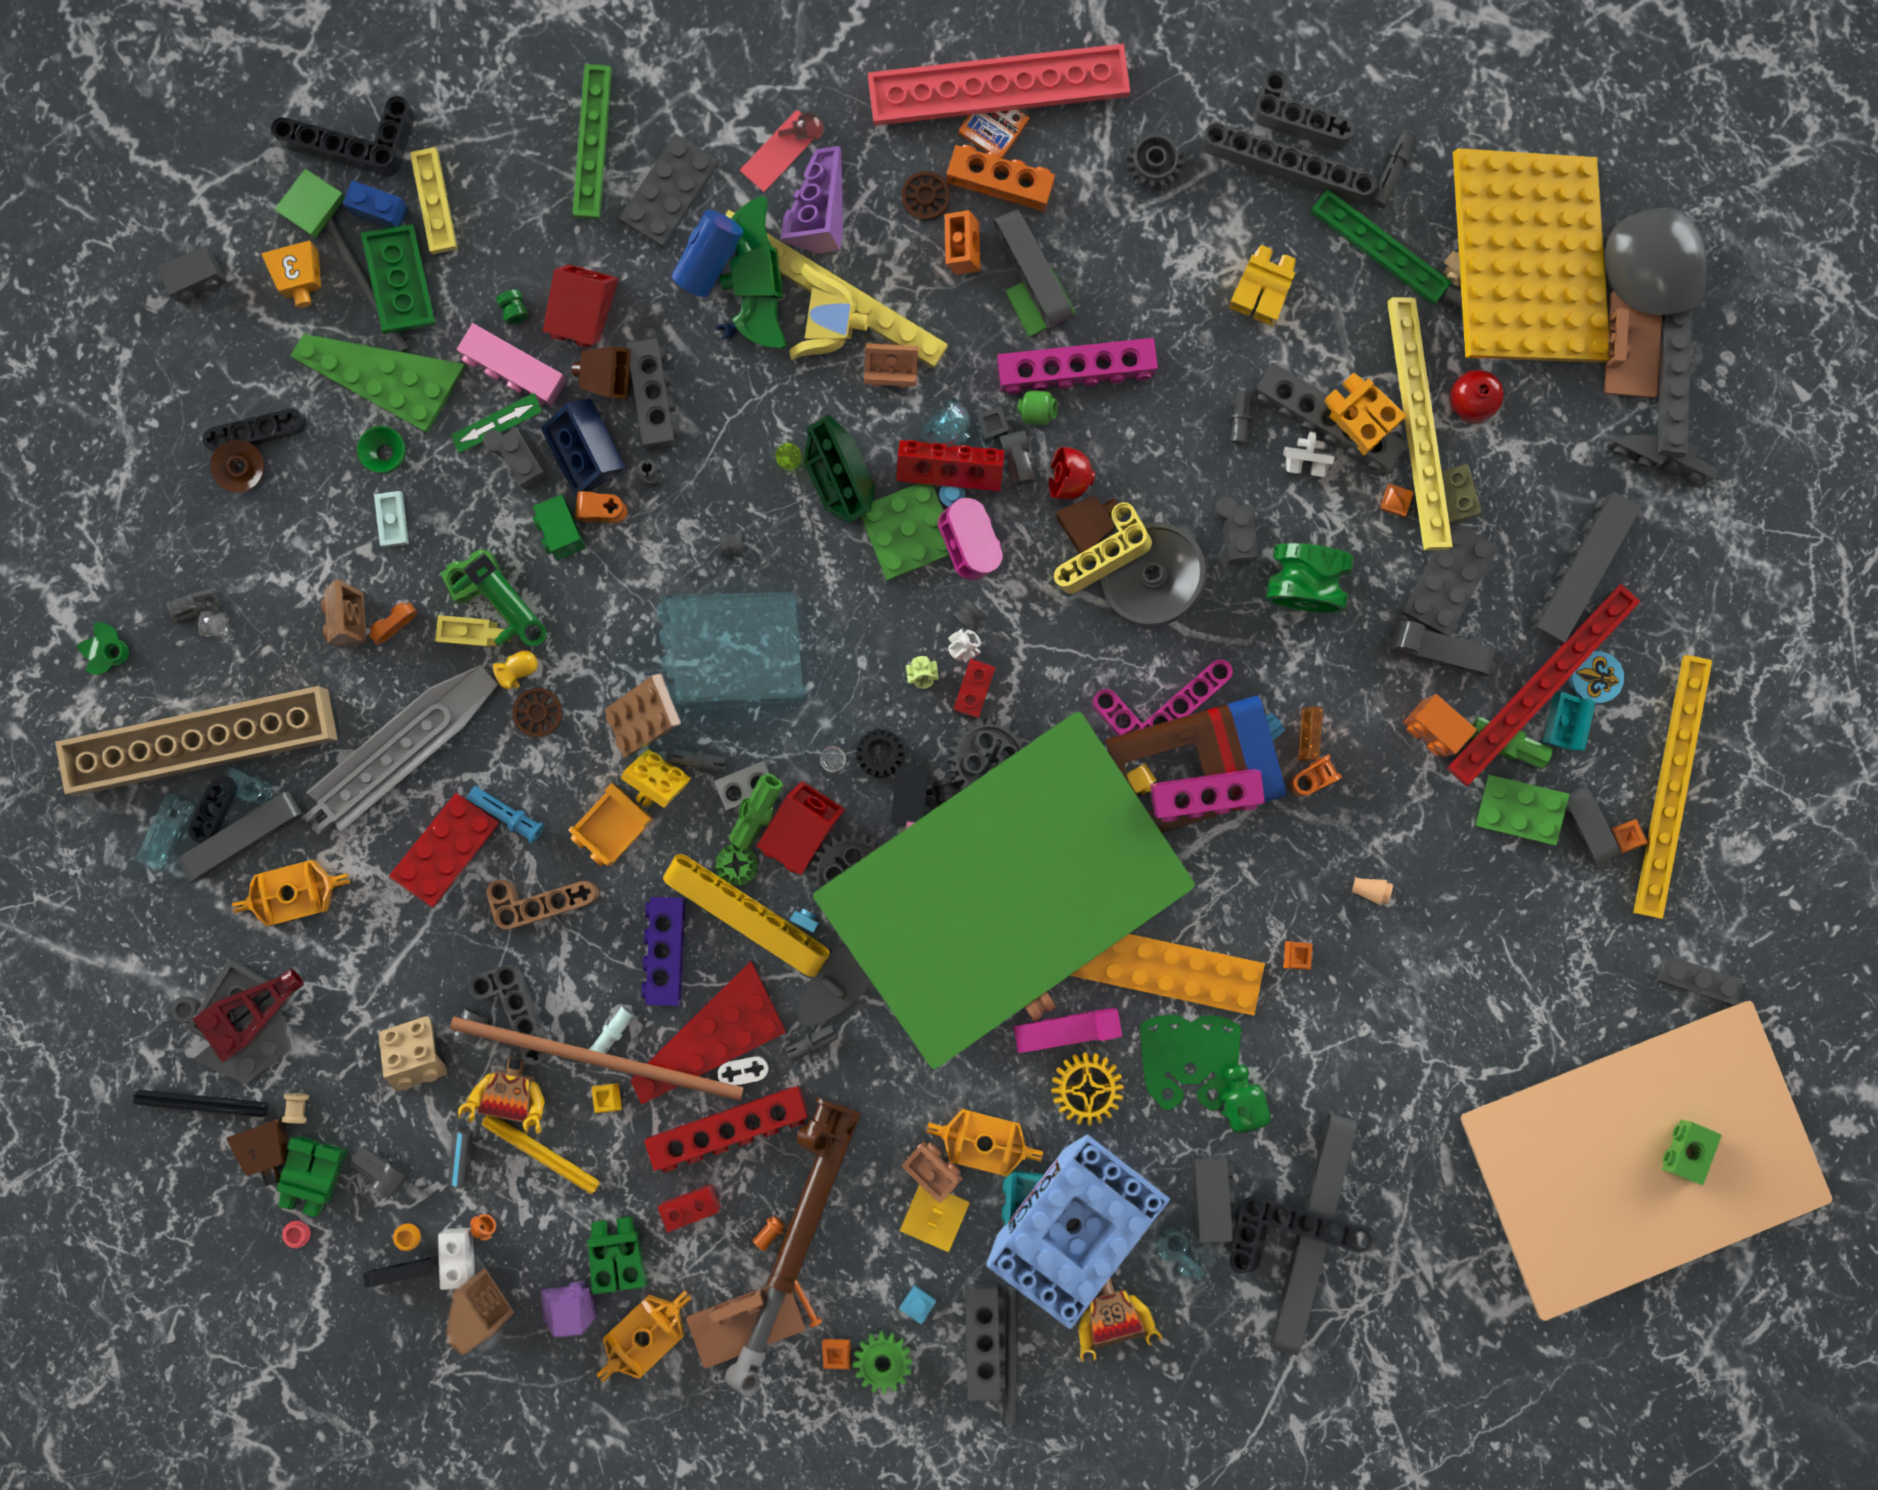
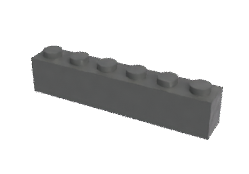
M1615 491L1599 499L1594 508L1597 510L1594 518H1589L1582 529L1584 533L1580 541L1577 540L1570 549L1569 554L1572 556L1569 562L1564 563L1557 572L1556 576L1559 579L1556 585H1551L1545 593L1544 599L1546 602L1542 609L1538 608L1532 616L1531 622H1533L1530 631L1556 646L1566 642L1641 510V506Z

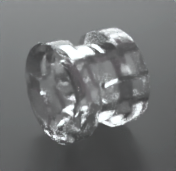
M203 611L198 622V630L201 637L215 635L217 638L224 639L229 630L228 614L223 612L212 614L211 611Z
M829 746L821 752L820 764L824 770L834 774L841 772L845 768L847 757L842 749L836 746Z

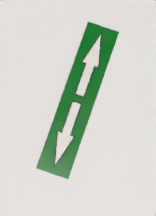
M535 393L451 435L458 453H461L483 442V437L488 431L497 430L501 433L541 413L542 410Z

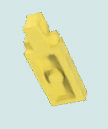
M438 615L435 642L482 647L496 646L494 639L505 629L498 628V622H492L487 619Z

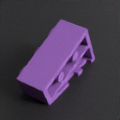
M586 1281L569 1283L570 1287L540 1289L543 1323H546V1327L549 1328L554 1337L582 1335L596 1318L595 1294L592 1295V1285H586Z

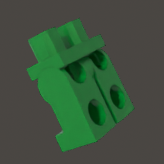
M302 1136L290 1138L287 1148L289 1149L288 1156L281 1173L280 1183H278L276 1189L277 1192H280L278 1207L293 1210L296 1207L298 1198L306 1200L303 1213L312 1217L319 1216L324 1204L331 1201L332 1192L348 1150L326 1143L321 1144L322 1142Z
M632 1216L616 1219L617 1233L609 1234L607 1220L591 1223V1237L587 1239V1244L589 1248L592 1295L614 1292L619 1288L620 1291L641 1288L648 1284L640 1240V1229L635 1230Z

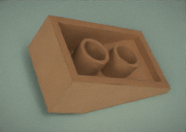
M334 580L324 590V599L321 600L322 612L326 614V625L323 626L325 640H327L328 644L335 647L367 644L363 592L341 580Z

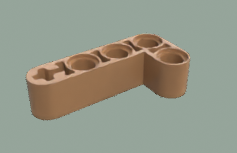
M494 880L488 885L486 890L494 921L501 929H515L591 905L599 898V888L590 881L576 882L520 901L514 884L507 880ZM501 884L507 889V894L503 899H499L496 895V888ZM584 888L591 890V893L587 895L588 900L586 897L574 899L572 895L583 892ZM558 894L564 895L566 903L561 909L557 908L554 904V899ZM533 902H537L540 906V912L535 917L529 913V906ZM507 910H511L515 917L510 925L506 924L503 919L504 913Z

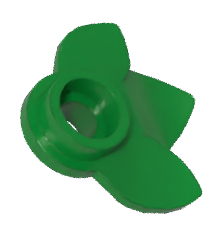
M95 622L93 628L95 637L77 644L80 653L90 660L87 664L86 672L94 675L104 674L112 666L122 665L129 657L127 644L119 640L116 629L106 623ZM118 648L120 653L117 657H114L113 652Z

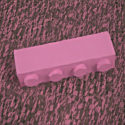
M472 323L456 349L462 355L461 360L473 368L477 365L485 369L483 373L495 381H498L499 378L508 382L506 386L514 392L520 394L521 391H524L529 395L535 393L541 407L544 403L552 407L567 383L566 378L560 372Z

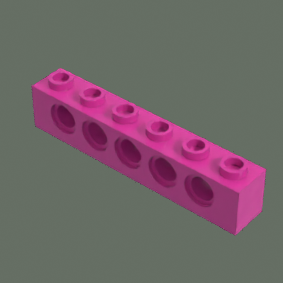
M1154 338L998 354L997 356L1000 392L1006 391L1007 394L1021 393L1022 389L1030 388L1035 391H1044L1049 386H1058L1060 389L1073 387L1077 383H1084L1085 386L1098 385L1100 381L1110 380V383H1121L1126 381V378L1134 377L1139 381L1148 380L1156 374L1158 369ZM1130 357L1134 359L1135 365L1128 367L1123 364L1122 359ZM1105 360L1109 363L1110 367L1105 370L1100 369L1096 362ZM1076 362L1080 363L1084 370L1074 372L1070 365ZM1048 365H1053L1057 368L1058 373L1049 375L1045 372L1044 368ZM1022 368H1028L1031 370L1032 375L1028 378H1023L1019 375L1018 371Z

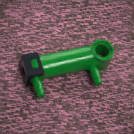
M485 553L480 554L462 568L466 575L459 579L451 587V590L454 594H457L472 583L478 587L509 625L494 639L498 646L507 642L516 634L522 642L529 646H538L545 640L546 629ZM530 625H535L539 630L538 635L532 639L525 636L526 628Z

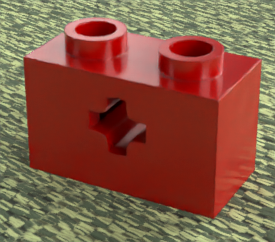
M970 659L953 712L973 719L979 718L995 667Z
M712 1183L663 1201L658 1206L667 1233L717 1214L721 1209Z

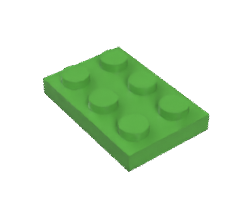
M1488 775L1476 827L1557 846L1569 794Z

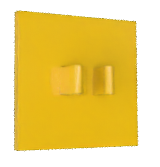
M919 1184L900 1231L949 1252L970 1202L950 1193L939 1204Z

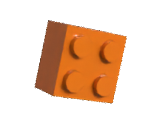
M1437 694L1423 699L1403 721L1407 726V732L1414 738H1421L1427 743L1426 748L1436 757L1456 754L1477 730Z

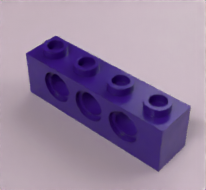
M650 897V902H646L645 917L649 918V929L644 931V945H648V956L644 955L643 972H647V980L642 983L641 996L646 999L645 1005H681L686 898ZM663 916L671 921V927L666 932L661 931L658 927V921ZM661 943H665L670 949V953L666 958H661L657 954V947ZM659 970H663L668 974V982L665 985L658 984L655 979L656 973Z

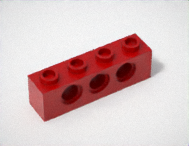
M900 440L896 481L1001 491L1005 450Z

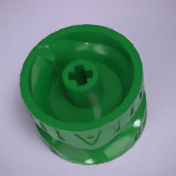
M1285 543L1274 546L1273 557L1281 563L1283 568L1278 574L1271 575L1269 578L1266 595L1267 602L1288 609L1313 613H1342L1346 611L1348 593L1342 591L1339 580L1342 576L1349 575L1352 572L1353 555L1339 549L1313 544Z

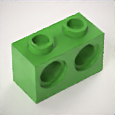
M481 549L475 551L470 555V559L463 562H452L446 566L447 570L440 572L454 602L460 605L483 594L474 583L457 594H454L451 590V587L455 585L457 577L466 575L462 568L482 553H485L505 578L495 555L489 550Z

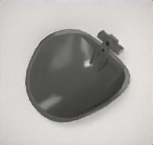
M1665 207L1635 211L1632 215H1627L1625 219L1612 229L1605 249V273L1613 291L1626 304L1643 313L1654 315L1684 312L1701 304L1706 290L1707 253L1699 229L1686 213L1679 209Z

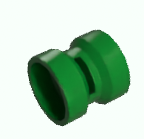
M508 290L496 297L499 308L504 312L502 317L506 325L518 324L529 318L528 309L522 304L523 296L520 290Z

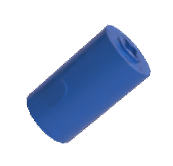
M714 210L704 211L672 273V279L675 283L696 296L708 297L728 260L734 254L736 245L743 234L742 228L734 220Z

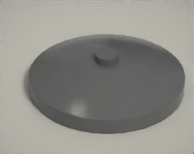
M1151 522L1144 523L1152 540L1150 550L1101 578L1103 593L1116 613L1131 623L1147 627L1170 624L1185 616L1200 599L1207 579L1205 558L1194 538L1175 525ZM1143 535L1136 536L1132 543L1137 544L1141 542ZM1113 549L1110 552L1109 557L1116 556L1119 553L1120 549Z

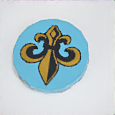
M1594 651L1569 677V683L1579 698L1593 699L1596 701V704H1601L1614 699L1620 693L1624 684V671L1614 656L1606 652Z

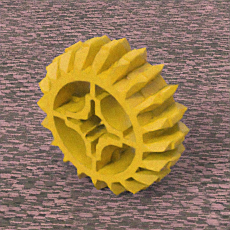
M1083 1052L1082 1061H1079L1076 1054L1072 1055L1074 1064L1071 1065L1067 1059L1063 1061L1067 1067L1065 1071L1057 1067L1056 1071L1062 1077L1061 1079L1058 1077L1052 1078V1082L1059 1084V1087L1051 1088V1092L1054 1094L1060 1093V1096L1055 1097L1053 1102L1054 1104L1064 1103L1059 1107L1058 1111L1064 1113L1068 1109L1069 1112L1066 1118L1069 1121L1074 1115H1077L1076 1123L1081 1125L1083 1117H1086L1087 1125L1091 1126L1092 1117H1096L1097 1122L1100 1124L1103 1122L1100 1114L1104 1113L1107 1118H1111L1112 1115L1107 1109L1109 1107H1112L1114 1110L1119 1109L1118 1105L1113 1103V1100L1123 1099V1096L1117 1094L1116 1090H1123L1124 1085L1115 1084V1081L1120 1080L1122 1076L1121 1074H1111L1117 1068L1114 1064L1108 1068L1105 1067L1109 1061L1108 1058L1104 1057L1098 1063L1099 1055L1097 1053H1094L1092 1060H1089L1088 1053ZM1090 1067L1101 1070L1106 1075L1108 1083L1094 1082ZM1082 1068L1080 1081L1066 1086L1070 1075ZM1086 1076L1089 1084L1092 1087H1096L1093 1092L1090 1091L1091 1094L1088 1095V1098L1084 1091L1079 1090L1087 1082ZM1108 1092L1106 1100L1099 1107L1093 1109L1095 1096ZM1066 1094L1080 1095L1083 1098L1084 1110L1071 1105Z

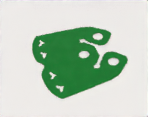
M1179 1015L1156 1016L1144 1021L1140 1025L1144 1080L1147 1091L1158 1105L1164 1110H1171L1184 1098L1183 1090L1170 1078L1165 1077L1167 1071L1171 1072V1075L1181 1084H1200L1209 1076L1210 1072H1214L1216 1077L1210 1079L1198 1089L1197 1099L1210 1111L1219 1109L1223 1105L1221 1095L1231 1089L1230 1084L1224 1078V1070L1238 1065L1241 1026L1230 1019L1213 1015L1200 1016L1192 1022ZM1168 1024H1179V1027H1176L1174 1030H1172L1171 1026H1169ZM1203 1024L1207 1026L1213 1024V1026L1210 1027L1209 1031L1206 1028L1202 1027ZM1159 1025L1155 1032L1148 1029V1027ZM1222 1026H1226L1228 1029L1232 1028L1233 1030L1226 1033ZM1187 1063L1195 1064L1196 1071L1194 1074L1189 1075L1185 1072L1184 1068ZM1166 1088H1170L1174 1093L1173 1098L1170 1100H1165L1162 1097V1091ZM1208 1090H1217L1218 1098L1215 1101L1207 1098Z

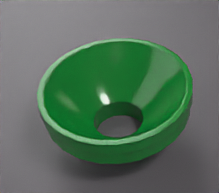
M375 426L366 430L361 435L357 444V455L359 461L366 469L374 473L387 474L395 471L402 465L406 456V446L403 438L396 430L387 426ZM384 446H390L393 451L391 458L388 460H381L378 455L379 450Z

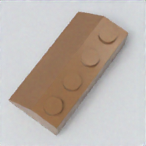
M485 1268L454 1292L446 1332L449 1335L448 1341L455 1351L459 1350L461 1355H464L490 1337L514 1313Z

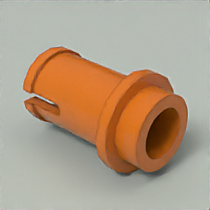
M775 1215L772 1218H768L764 1228L752 1239L753 1243L760 1250L766 1251L779 1234L784 1233L785 1223Z

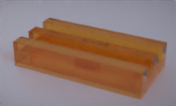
M1312 706L1302 708L1298 760L1300 761L1319 760L1323 707Z

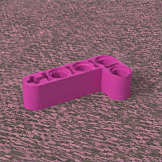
M1117 1008L1095 1010L1013 1026L1018 1053L1096 1039L1109 1040L1123 1036Z

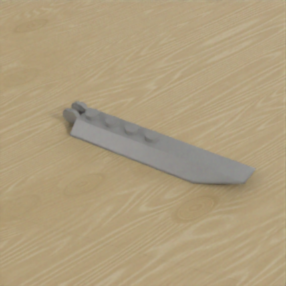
M479 665L429 687L306 792L317 801V805L307 812L303 818L308 823L315 820L324 811L328 817L314 829L317 835L325 832L334 823L339 832H342L463 729L498 686L496 681L482 665Z

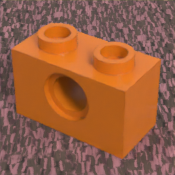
M970 210L945 214L946 265L956 275L981 271L980 222Z

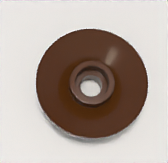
M230 440L221 444L213 453L210 464L211 473L217 484L225 490L237 493L246 492L260 482L264 473V460L259 450L251 443L243 440ZM240 462L244 464V470L241 472L237 470V465Z

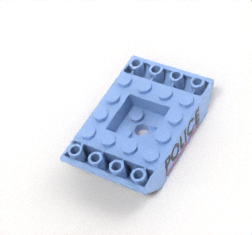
M1087 1134L1061 1152L1043 1175V1178L1012 1215L1011 1220L998 1233L986 1266L1067 1328L1071 1329L1170 1201V1198ZM1070 1219H1079V1226L1076 1230H1067L1066 1225Z

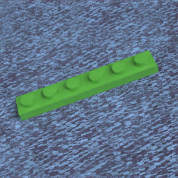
M585 64L572 214L575 219L600 220L612 77L611 66Z

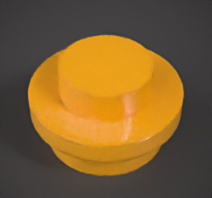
M410 1223L400 1225L393 1234L395 1246L402 1251L413 1250L421 1240L419 1229Z

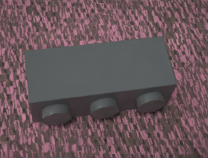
M1224 1156L1192 1157L1197 1240L1200 1243L1233 1242L1232 1234H1235L1237 1226L1235 1217H1231V1206H1235L1234 1191L1229 1190V1179H1233L1232 1163H1228L1227 1158Z

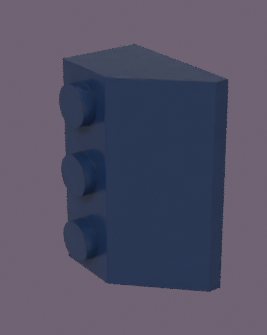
M591 398L566 403L541 427L575 497H577V492H588L612 480L625 468Z

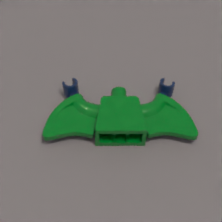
M759 196L742 206L731 218L742 228L743 234L734 251L736 257L730 260L731 273L721 274L720 284L723 290L733 288L735 296L742 298L740 312L732 318L733 322L720 323L716 326L715 330H726L725 335L720 339L734 338L736 329H738L741 334L754 343L770 348L782 349L786 347V340L777 317L778 299L784 298L778 251L771 246L766 232L768 200L764 196Z

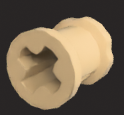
M300 1093L284 1094L286 1108L282 1122L306 1123L307 1118L304 1117L306 1100L309 1099V1095Z

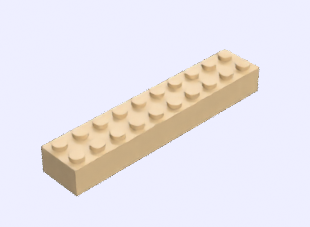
M316 686L56 741L55 744L64 794L80 796L338 741L329 691L326 688Z

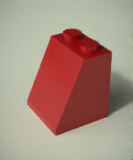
M571 264L554 269L543 332L550 333V337L553 339L566 340L568 338L575 340L576 345L587 348L600 342L619 278Z
M801 781L785 797L756 847L761 849L767 857L775 858L784 864L788 871L802 875L846 809Z

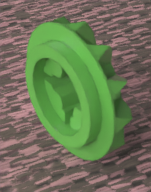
M731 844L724 847L717 856L716 870L719 877L729 884L741 886L747 884L755 877L758 870V859L750 847L747 850H743ZM734 853H736L739 861L748 862V864L740 867L739 876L734 868H726V865L734 861Z

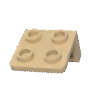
M425 1016L385 1029L379 1033L383 1076L395 1091L408 1090L412 1086L424 1082H432L439 1077L447 1075L446 1065L436 1054L432 1021L429 1017Z

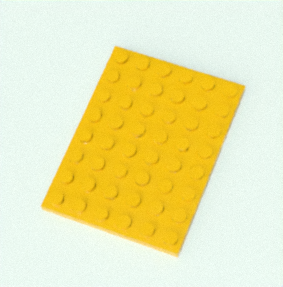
M1456 149L1453 152L1465 358L1605 363L1607 360H1610V356H1608L1609 327L1597 157Z

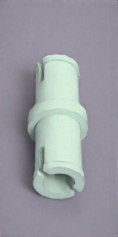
M621 1006L610 1023H606L603 1026V1032L589 1049L606 1054L614 1042L621 1039V1033L632 1018L635 1017V1014L627 1007Z

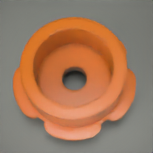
M488 1214L475 1216L470 1221L472 1235L475 1238H480L482 1241L490 1239L491 1234L496 1229L495 1220Z

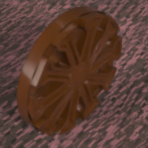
M921 171L915 173L903 185L902 203L907 213L913 216V218L922 221L934 220L942 215L948 207L950 200L949 187L946 181L934 172ZM924 177L929 178L927 184L924 183ZM914 180L919 182V187L913 183ZM934 181H938L939 184L933 187ZM907 189H911L915 193H907ZM940 190H945L944 194H936ZM907 199H914V201L911 202L910 204L907 203L906 200H907ZM936 200H944L945 202L940 204ZM919 205L917 212L912 210L913 208ZM931 205L938 209V211L934 213ZM925 206L928 212L927 215L922 214Z
M532 688L518 696L513 705L512 716L515 725L522 733L531 737H544L553 733L559 727L563 718L561 702L555 694L543 688ZM543 693V697L539 702L538 694ZM527 695H532V703L527 699ZM550 697H552V698H553V702H551L550 704L546 705L548 699H549ZM524 702L528 706L527 709L520 708V703ZM557 707L558 712L556 713L548 712L549 710ZM519 713L526 714L525 717L518 719ZM547 717L556 718L555 723L553 724ZM530 721L528 727L524 728L523 724ZM543 722L549 727L547 731H544ZM537 723L538 732L533 733V729Z

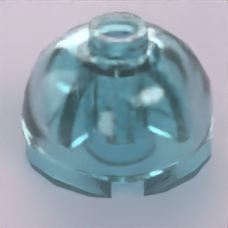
M951 396L943 403L947 407L945 409L942 408L940 411L937 409L923 428L922 433L924 434L920 435V437L927 443L945 444L946 447H951L955 444L961 446L970 435L967 432L970 426L969 412L957 398Z

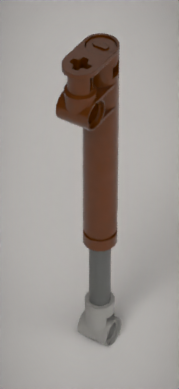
M819 1097L816 1098L818 1107L813 1119H810L808 1125L803 1126L797 1134L798 1145L816 1155L814 1163L775 1259L772 1273H770L766 1282L770 1288L748 1344L743 1345L737 1363L729 1367L725 1376L726 1383L745 1397L754 1395L760 1387L761 1380L758 1374L766 1356L764 1352L765 1346L786 1293H792L795 1285L794 1281L797 1280L861 1116V1113Z

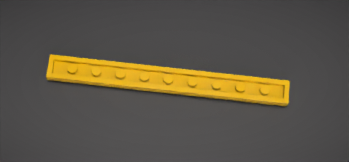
M1691 655L1682 656L1633 913L1658 919H1663L1712 665V660Z

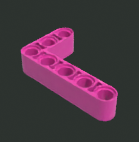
M1226 660L1214 661L1143 724L1112 690H1100L1094 696L1092 706L1095 712L1117 736L1153 726L1155 718H1162L1167 722L1188 716L1232 677V666ZM1215 666H1220L1224 669V679L1214 677L1213 668ZM1200 683L1205 687L1206 692L1204 696L1199 697L1194 694V684ZM1102 695L1108 696L1112 700L1111 707L1108 709L1100 707L1098 698ZM1179 700L1186 705L1184 714H1178L1174 711V701ZM1119 715L1126 716L1129 720L1128 728H1119L1116 725V717Z

